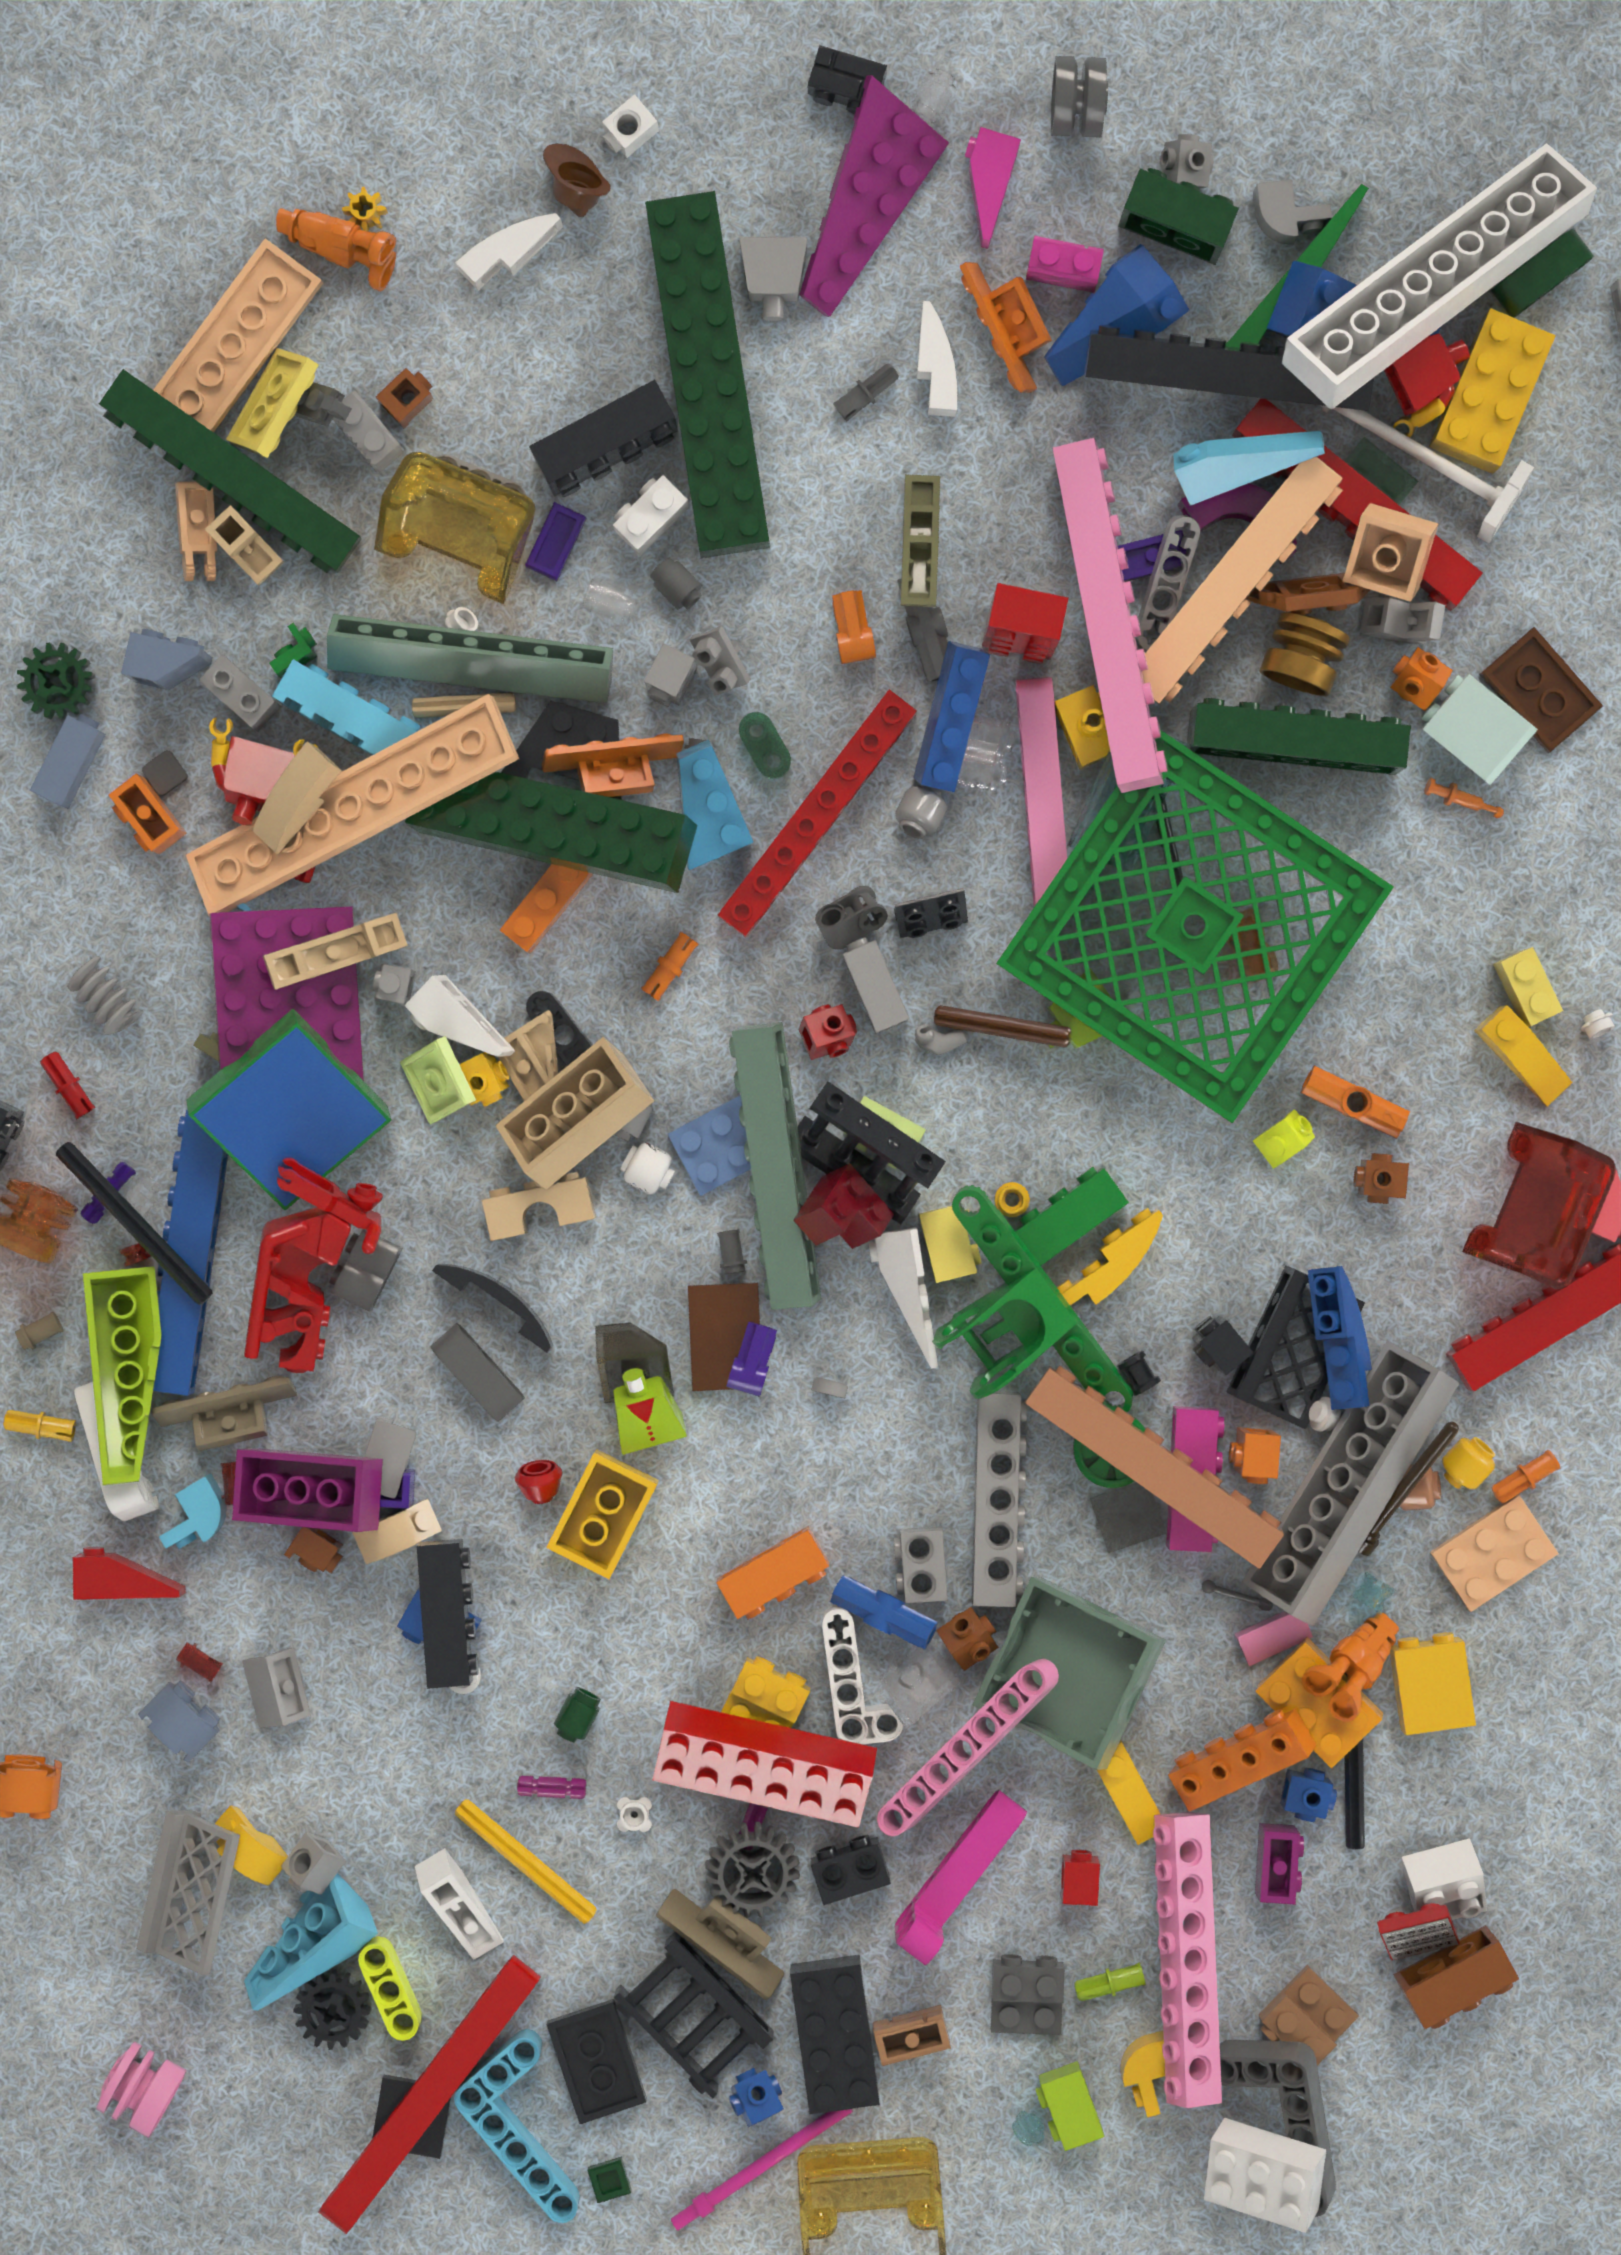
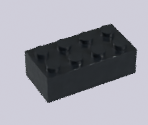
M654 379L530 445L529 448L554 497L559 494L562 497H567L577 492L581 488L580 483L591 477L596 481L612 472L611 467L623 461L624 464H629L643 456L642 450L654 444L656 448L668 444L674 439L673 434L678 432L675 416Z
M860 1955L790 1964V1978L809 2115L880 2105Z

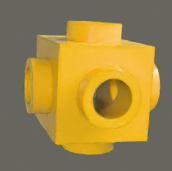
M483 1052L459 1064L476 1101L470 1103V1106L481 1101L483 1107H486L502 1099L500 1091L510 1087L507 1082L509 1080L508 1071L500 1060H496L494 1055Z

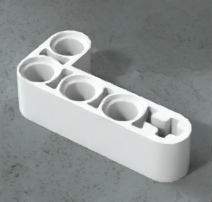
M93 1382L75 1388L76 1402L102 1492L110 1512L126 1522L158 1510L159 1502L157 1496L153 1497L151 1493L154 1491L153 1485L142 1476V1472L140 1473L139 1482L103 1486Z
M832 1605L823 1614L822 1629L837 1736L841 1740L863 1745L894 1740L903 1730L902 1715L897 1707L891 1704L865 1706L854 1618L851 1612L837 1605ZM836 1614H840L842 1620H848V1622L842 1625L843 1639L839 1640L836 1638L835 1626L828 1624L833 1621ZM839 1649H846L851 1652L853 1658L849 1664L839 1665L833 1660L834 1653ZM844 1684H851L857 1689V1694L851 1700H844L837 1693L839 1687ZM889 1714L894 1716L897 1720L895 1727L890 1730L881 1729L877 1725V1721L882 1715ZM855 1719L861 1723L862 1728L857 1734L849 1735L843 1731V1723L846 1720Z

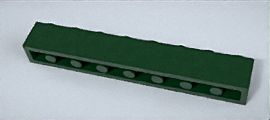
M122 369L100 401L99 405L106 410L103 415L104 418L120 429L124 424L128 425L136 431L133 438L151 450L154 444L166 452L162 457L164 460L178 470H181L185 465L195 472L192 478L194 481L208 491L213 486L222 491L225 495L221 500L231 505L238 512H240L242 507L254 514L251 521L268 533L272 527L284 535L280 540L282 543L297 553L301 548L313 555L310 562L325 573H328L330 569L339 573L362 540L361 536L126 370Z

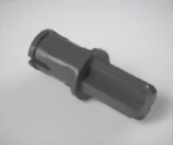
M885 364L864 382L856 381L858 385L835 401L833 405L847 422L869 403H876L874 398L898 380L899 375L891 364Z

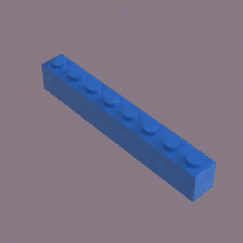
M186 1110L185 1116H181L178 1123L177 1134L178 1137H182L180 1151H176L173 1158L172 1169L173 1172H177L175 1186H171L168 1193L167 1204L169 1207H172L170 1221L166 1220L164 1224L162 1238L210 1287L228 1154L188 1115V1110ZM158 1264L157 1273L158 1276L162 1277L161 1289L157 1290L161 1343L153 1391L189 1396L195 1392L207 1301L200 1305L196 1304Z

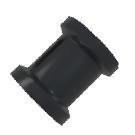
M1143 1350L1116 1365L1127 1376L1133 1387L1134 1396L1147 1391L1161 1381L1159 1376H1154L1144 1359L1146 1354Z

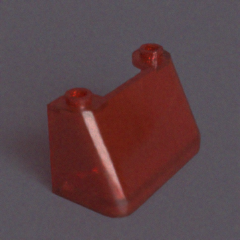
M1515 1122L1508 1139L1507 1149L1509 1156L1520 1162L1494 1227L1480 1224L1473 1228L1468 1235L1462 1252L1543 1285L1561 1290L1570 1284L1575 1275L1613 1183L1616 1165L1609 1156L1576 1140Z

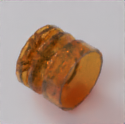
M9 1178L6 1188L19 1197L2 1194L0 1197V1201L12 1209L11 1214L0 1212V1245L28 1258L52 1264L63 1242L50 1232L51 1228L69 1230L71 1224L58 1216V1214L75 1217L78 1208L62 1197L61 1194L35 1182Z

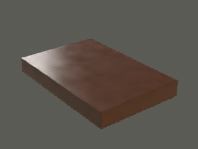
M1535 627L1531 628L1479 674L1503 702L1538 729L1533 737L1547 753L1553 751L1603 707L1600 701Z
M758 1282L688 1285L692 1391L734 1390L726 1387L735 1356L738 1357L748 1322L760 1324Z

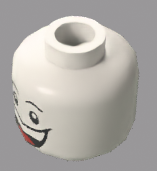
M647 1142L640 1144L639 1147L633 1145L620 1169L625 1172L624 1180L627 1184L649 1195L654 1194L659 1187L666 1190L675 1173L670 1168L672 1162L671 1155Z

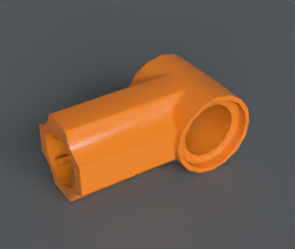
M851 590L832 595L834 615L839 632L836 633L841 664L876 658L871 627H868L862 590Z

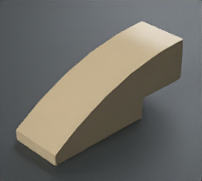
M307 741L279 777L268 795L252 831L275 853L279 854L324 803V800L320 797L321 794L342 770L320 749Z

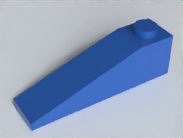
M1139 244L1110 267L1105 274L1107 278L1096 293H1091L1086 299L1085 303L1087 305L1076 320L1069 322L1045 354L1044 358L1061 386H1065L1085 374L1090 330L1098 331L1099 325L1119 327L1121 334L1134 335L1135 329L1154 331L1156 335L1190 311L1174 281L1144 245Z

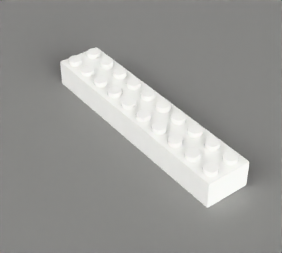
M1546 143L1290 335L1286 340L1282 364L1332 410L1589 214L1597 187Z

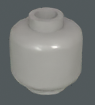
M924 785L907 789L895 813L896 819L900 823L899 828L905 834L917 839H923L925 836H931L937 832L947 812V804L941 797V791Z

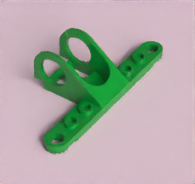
M974 1185L961 1187L952 1201V1210L1005 1283L955 1313L951 1321L939 1327L932 1340L935 1347L942 1349L947 1343L960 1336L965 1338L988 1369L975 1377L970 1387L972 1396L975 1399H981L1003 1388L1047 1349L1053 1346L1085 1390L1090 1386L1104 1397L1109 1392H1119L1125 1399L1122 1405L1112 1406V1403L1109 1404V1401H1106V1399L1103 1404L1113 1411L1120 1407L1128 1412L1133 1402V1391L1118 1373V1369L1000 1210H997L986 1192L982 1191L980 1187H974ZM964 1197H974L978 1200L980 1208L978 1211H974V1213L972 1211L968 1212V1210L965 1211V1208L962 1207V1199ZM996 1311L999 1312L1002 1319L980 1334L985 1343L988 1345L1011 1330L1022 1343L1021 1346L998 1360L993 1358L972 1330L975 1325L982 1324ZM975 1315L968 1323L966 1322V1319ZM1015 1363L1005 1374L987 1384L997 1373Z

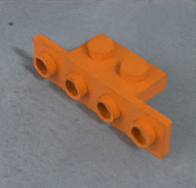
M965 262L961 264L960 269L963 273L961 276L962 283L967 292L971 295L973 294L978 304L976 308L977 315L981 322L988 326L993 336L991 342L996 354L1003 358L1008 368L1007 378L1010 384L1020 393H1031L1037 390V386L1023 357L1051 342L1052 339L1023 278L1016 277L991 292L978 263Z
M663 733L653 738L637 739L635 737H627L616 742L603 743L602 741H592L585 745L570 747L563 744L556 745L545 750L542 770L543 772L577 769L582 791L605 797L653 792L655 784L649 761L677 758L676 753L682 751L684 739L683 735Z

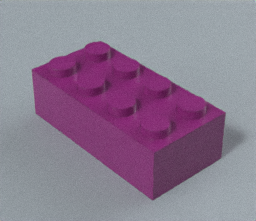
M263 1448L237 1449L232 1520L351 1532L378 1530L383 1459Z

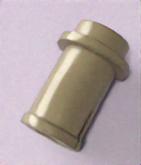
M51 1312L49 1315L27 1326L21 1324L20 1329L15 1331V1334L24 1350L28 1348L33 1350L36 1348V1344L64 1330L55 1312Z

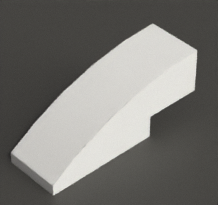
M556 213L538 216L513 224L492 234L471 248L455 262L459 272L478 291L503 266L514 276L563 228L561 218Z
M923 301L917 379L931 380L928 415L956 417L957 379L950 343L941 320L931 302Z

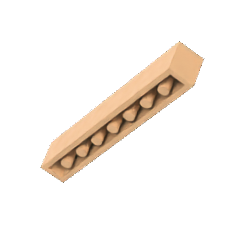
M1314 457L1298 464L1145 653L1148 670L1142 671L1144 683L1150 682L1154 701L1159 705L1164 699L1169 703L1174 699L1183 687L1178 682L1184 674L1188 672L1193 675L1205 660L1201 654L1209 644L1213 647L1218 645L1228 632L1224 628L1228 620L1232 616L1237 620L1251 604L1246 598L1254 588L1261 592L1274 576L1269 570L1276 561L1279 560L1284 563L1297 547L1292 542L1298 534L1303 532L1307 535L1320 519L1315 515L1324 503L1330 507L1343 491L1338 486L1343 478L1319 458Z

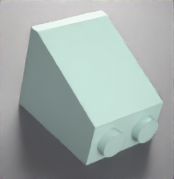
M1469 673L1463 678L1457 675L1444 690L1448 696L1439 706L1434 702L1421 717L1425 721L1421 728L1491 785L1538 729Z

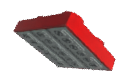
M1431 1903L1422 1906L1419 1911L1408 1914L1393 1912L1385 1916V1919L1377 1922L1380 1936L1391 1961L1460 1944L1447 1905L1440 1906L1439 1904Z

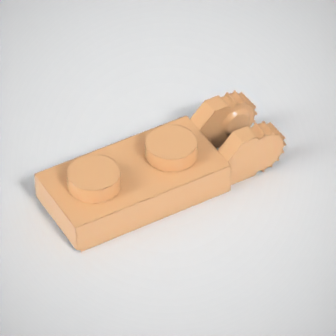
M176 482L180 554H183L182 569L184 581L194 580L195 566L193 554H205L204 576L206 581H215L217 542L205 530L215 520L213 487L208 491L197 482Z

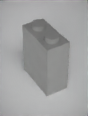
M866 937L846 945L848 952L844 953L842 958L875 1035L908 1021L909 1016L876 940L868 943Z

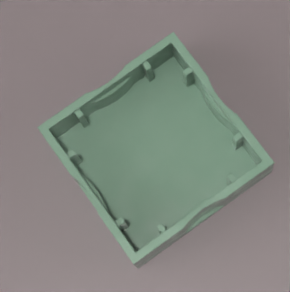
M1031 1576L1011 1619L1005 1643L993 1659L972 1705L981 1709L1022 1667L1038 1659L1049 1660L1058 1669V1682L1015 1728L1036 1734L1053 1748L1095 1770L1107 1769L1166 1639L1042 1577ZM1033 1670L1032 1676L1035 1683L1042 1686L1040 1673ZM1010 1694V1704L1015 1709H1018L1019 1703L1017 1698Z

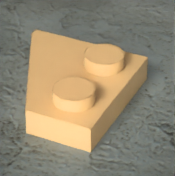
M550 1010L504 1037L515 1052L511 1056L498 1057L506 1067L509 1077L524 1101L558 1074L553 1017Z

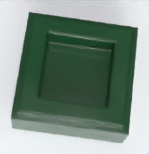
M622 2156L588 2167L587 2171L597 2203L631 2194L632 2189Z

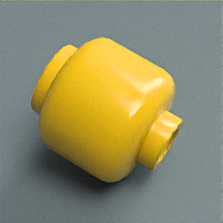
M1477 1437L1472 1439L1461 1438L1442 1458V1464L1446 1470L1444 1477L1457 1489H1460L1462 1486L1472 1490L1476 1489L1495 1469L1493 1460L1495 1453L1485 1442Z

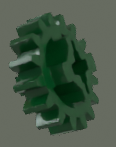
M50 642L46 643L45 652L36 647L33 648L35 658L31 660L24 657L22 660L28 666L27 669L17 670V674L24 677V682L17 684V689L27 691V694L21 700L26 704L34 702L31 711L39 714L44 709V717L52 720L55 712L62 720H65L68 710L75 715L80 714L77 705L79 703L89 705L90 702L84 696L86 692H95V688L88 685V681L96 678V676L92 672L85 671L91 664L90 661L86 658L78 661L81 652L76 648L68 654V645L65 643H60L58 650ZM60 658L56 664L43 665L48 660ZM76 671L78 674L77 688L74 686L73 674ZM45 673L58 677L67 689L55 686ZM35 675H37L39 683L37 690H35L34 686ZM67 696L70 698L60 704H51V702L54 703L60 697Z

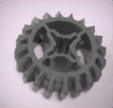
M746 1822L741 1823L742 1834L736 1833L734 1828L729 1827L727 1829L729 1839L727 1840L725 1837L718 1835L716 1842L720 1848L710 1847L709 1855L713 1859L705 1861V1869L711 1871L705 1875L706 1883L713 1884L710 1888V1894L712 1896L720 1895L722 1907L731 1902L734 1914L739 1911L740 1907L743 1908L744 1917L746 1918L750 1917L752 1909H757L758 1916L762 1918L764 1916V1907L767 1906L775 1913L778 1910L776 1900L787 1904L789 1900L785 1892H795L796 1884L792 1880L800 1878L799 1870L795 1869L800 1864L799 1857L792 1855L795 1851L793 1843L785 1844L787 1838L783 1832L774 1837L775 1828L772 1825H769L765 1832H762L761 1823L755 1822L754 1832H748V1826ZM747 1846H761L755 1852H746L742 1849ZM774 1855L781 1862V1871L775 1882L771 1879L770 1873L767 1872V1868L771 1864L770 1859ZM729 1858L734 1860V1865L738 1868L737 1873L734 1875V1881L731 1884L727 1882L723 1874L725 1864ZM749 1866L750 1868L754 1869L758 1866L759 1873L750 1871L747 1874L746 1867ZM752 1887H756L762 1890V1892L758 1893H744L747 1889Z

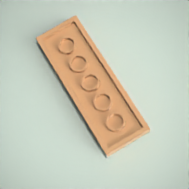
M265 238L153 390L214 432L324 284L323 281Z

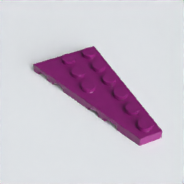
M872 75L866 76L863 86L865 90L860 107L856 108L853 118L855 123L849 142L845 144L829 198L831 201L826 217L822 218L818 243L815 252L811 254L799 293L804 300L826 317L832 315L949 144L947 140Z

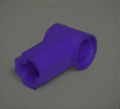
M748 1322L738 1357L735 1356L726 1387L760 1397L769 1369L767 1363L775 1343L776 1329Z

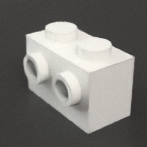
M664 475L657 481L654 478L650 479L639 491L641 497L632 506L629 503L625 504L614 516L616 520L613 524L615 532L639 556L689 508L688 499Z

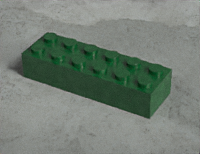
M1204 698L1203 703H1197L1190 711L1186 747L1199 755L1396 775L1407 768L1411 725H1403L1400 718L1380 717V721H1366L1367 715L1358 713H1345V717L1337 718L1331 717V711L1311 709L1309 714L1295 713L1296 708L1291 706H1274V710H1261L1260 704L1253 702H1239V706L1233 707L1224 706L1225 700L1216 698Z

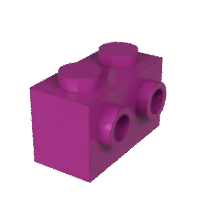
M1259 1823L1255 1894L1262 1903L1296 1905V1893H1300L1302 1888V1873L1298 1871V1859L1303 1857L1304 1837L1300 1836L1295 1825Z

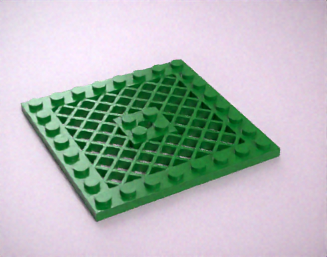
M1160 730L1161 737L1155 739L1157 752L1164 751L1168 769L1167 772L1162 773L1163 781L1166 778L1175 785L1159 788L1160 785L1124 793H1121L1119 787L1116 786L996 964L1230 1123H1233L1394 886ZM1178 791L1182 810L1163 813L1159 795ZM1185 792L1205 805L1188 808ZM1154 797L1157 814L1139 818L1149 801ZM1208 811L1211 830L1192 833L1189 814ZM1214 811L1234 825L1217 828ZM1183 816L1186 835L1168 838L1164 819ZM1158 821L1162 839L1143 843L1139 824ZM1132 826H1134L1137 844L1119 847ZM1237 831L1241 850L1222 853L1219 834ZM1244 831L1264 845L1247 848ZM1213 836L1216 854L1197 858L1194 839ZM1188 840L1191 859L1172 863L1169 844ZM1163 845L1166 864L1147 868L1144 849ZM1138 850L1142 869L1122 872L1119 853ZM1267 851L1270 870L1252 873L1248 854ZM1274 852L1294 865L1277 868ZM1242 855L1245 874L1227 878L1223 859ZM1114 856L1117 874L1098 877L1111 857ZM1217 860L1221 879L1202 883L1198 864ZM1192 865L1195 882L1184 876L1177 887L1174 868ZM1168 870L1171 889L1152 892L1149 873ZM1296 871L1300 890L1281 893L1278 874ZM1303 871L1324 885L1306 888ZM1143 875L1146 894L1127 897L1124 878ZM1271 875L1275 894L1256 898L1253 879ZM1118 879L1121 898L1102 902L1099 883ZM1247 880L1250 899L1231 902L1228 884ZM1092 885H1094L1097 903L1079 906ZM1222 885L1225 902L1204 888ZM1326 890L1330 910L1311 913L1308 894ZM1333 891L1343 897L1337 906L1335 905ZM1171 895L1157 916L1153 898ZM1301 895L1304 915L1286 918L1283 899ZM1148 899L1151 918L1132 922L1129 903ZM1276 900L1280 919L1261 923L1258 903ZM1123 904L1126 923L1107 927L1104 907ZM1251 905L1255 924L1237 927L1244 915L1234 908ZM1098 909L1102 928L1082 931L1079 912ZM1074 915L1077 933L1058 936L1071 916ZM1192 915L1200 917L1204 922V930L1197 936L1189 935L1184 929L1186 918ZM1330 915L1317 936H1315L1312 919ZM1306 920L1309 939L1291 943L1287 923ZM1152 924L1144 936L1154 943L1137 946L1133 927ZM1281 925L1284 944L1266 947L1262 928ZM1128 929L1131 948L1112 951L1108 932ZM1256 930L1260 949L1241 952L1237 933ZM1103 933L1106 953L1087 956L1084 937ZM1232 936L1235 953L1217 957L1229 937ZM1078 938L1081 957L1062 961L1059 942ZM1052 944H1054L1057 961L1046 954ZM1310 945L1295 966L1292 948ZM1157 949L1161 968L1141 971L1138 952ZM1163 949L1184 963L1166 967ZM1286 949L1289 969L1271 972L1267 953ZM1132 953L1136 972L1117 976L1113 957ZM1261 954L1264 974L1246 977L1242 958ZM1108 958L1111 977L1092 981L1088 962ZM1236 959L1240 978L1221 982L1217 962ZM1083 963L1086 981L1064 966ZM1210 965H1212L1215 983L1196 986L1193 969L1204 975ZM1187 969L1190 988L1171 991L1168 972ZM1162 973L1165 993L1146 996L1143 977ZM1290 974L1275 996L1272 977ZM1137 978L1140 997L1121 1001L1118 981ZM1266 979L1269 998L1251 1002L1247 982ZM1112 983L1115 1000L1094 986ZM1241 984L1244 1003L1225 1006L1222 987ZM1216 988L1220 1008L1201 1011L1197 992ZM1191 993L1195 1013L1176 1016L1172 997ZM1166 998L1170 1017L1151 1021L1147 1001ZM1142 1003L1145 1021L1123 1006ZM1270 1004L1255 1025L1252 1007ZM1245 1008L1249 1028L1230 1031L1227 1012ZM1221 1013L1224 1033L1205 1036L1202 1016ZM1196 1018L1199 1037L1181 1041L1177 1021ZM1171 1023L1174 1040L1153 1026ZM1250 1033L1235 1054L1231 1036ZM1225 1038L1229 1057L1210 1061L1207 1041ZM1201 1042L1204 1061L1183 1046ZM1229 1063L1223 1073L1212 1067L1213 1065Z

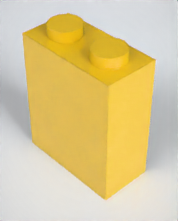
M1452 1632L1433 1634V1640L1419 1642L1418 1637L1401 1638L1397 1640L1398 1645L1391 1647L1390 1659L1400 1730L1405 1735L1476 1726L1465 1642L1459 1637H1454Z

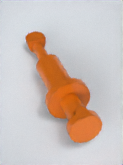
M1430 778L1425 786L1424 794L1429 796L1433 793L1444 797V805L1450 806L1453 802L1475 811L1484 809L1494 813L1493 817L1501 818L1504 814V810L1501 807L1486 804L1481 797L1457 789L1458 785L1454 782L1449 787H1445L1435 783L1436 780Z

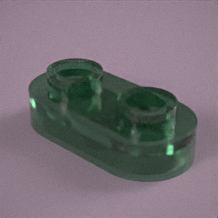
M760 712L747 714L739 724V736L761 775L768 779L782 778L791 767V756L767 715ZM752 726H761L763 734L760 737L751 736L750 728ZM770 756L779 757L781 762L778 767L771 768L767 765V759Z

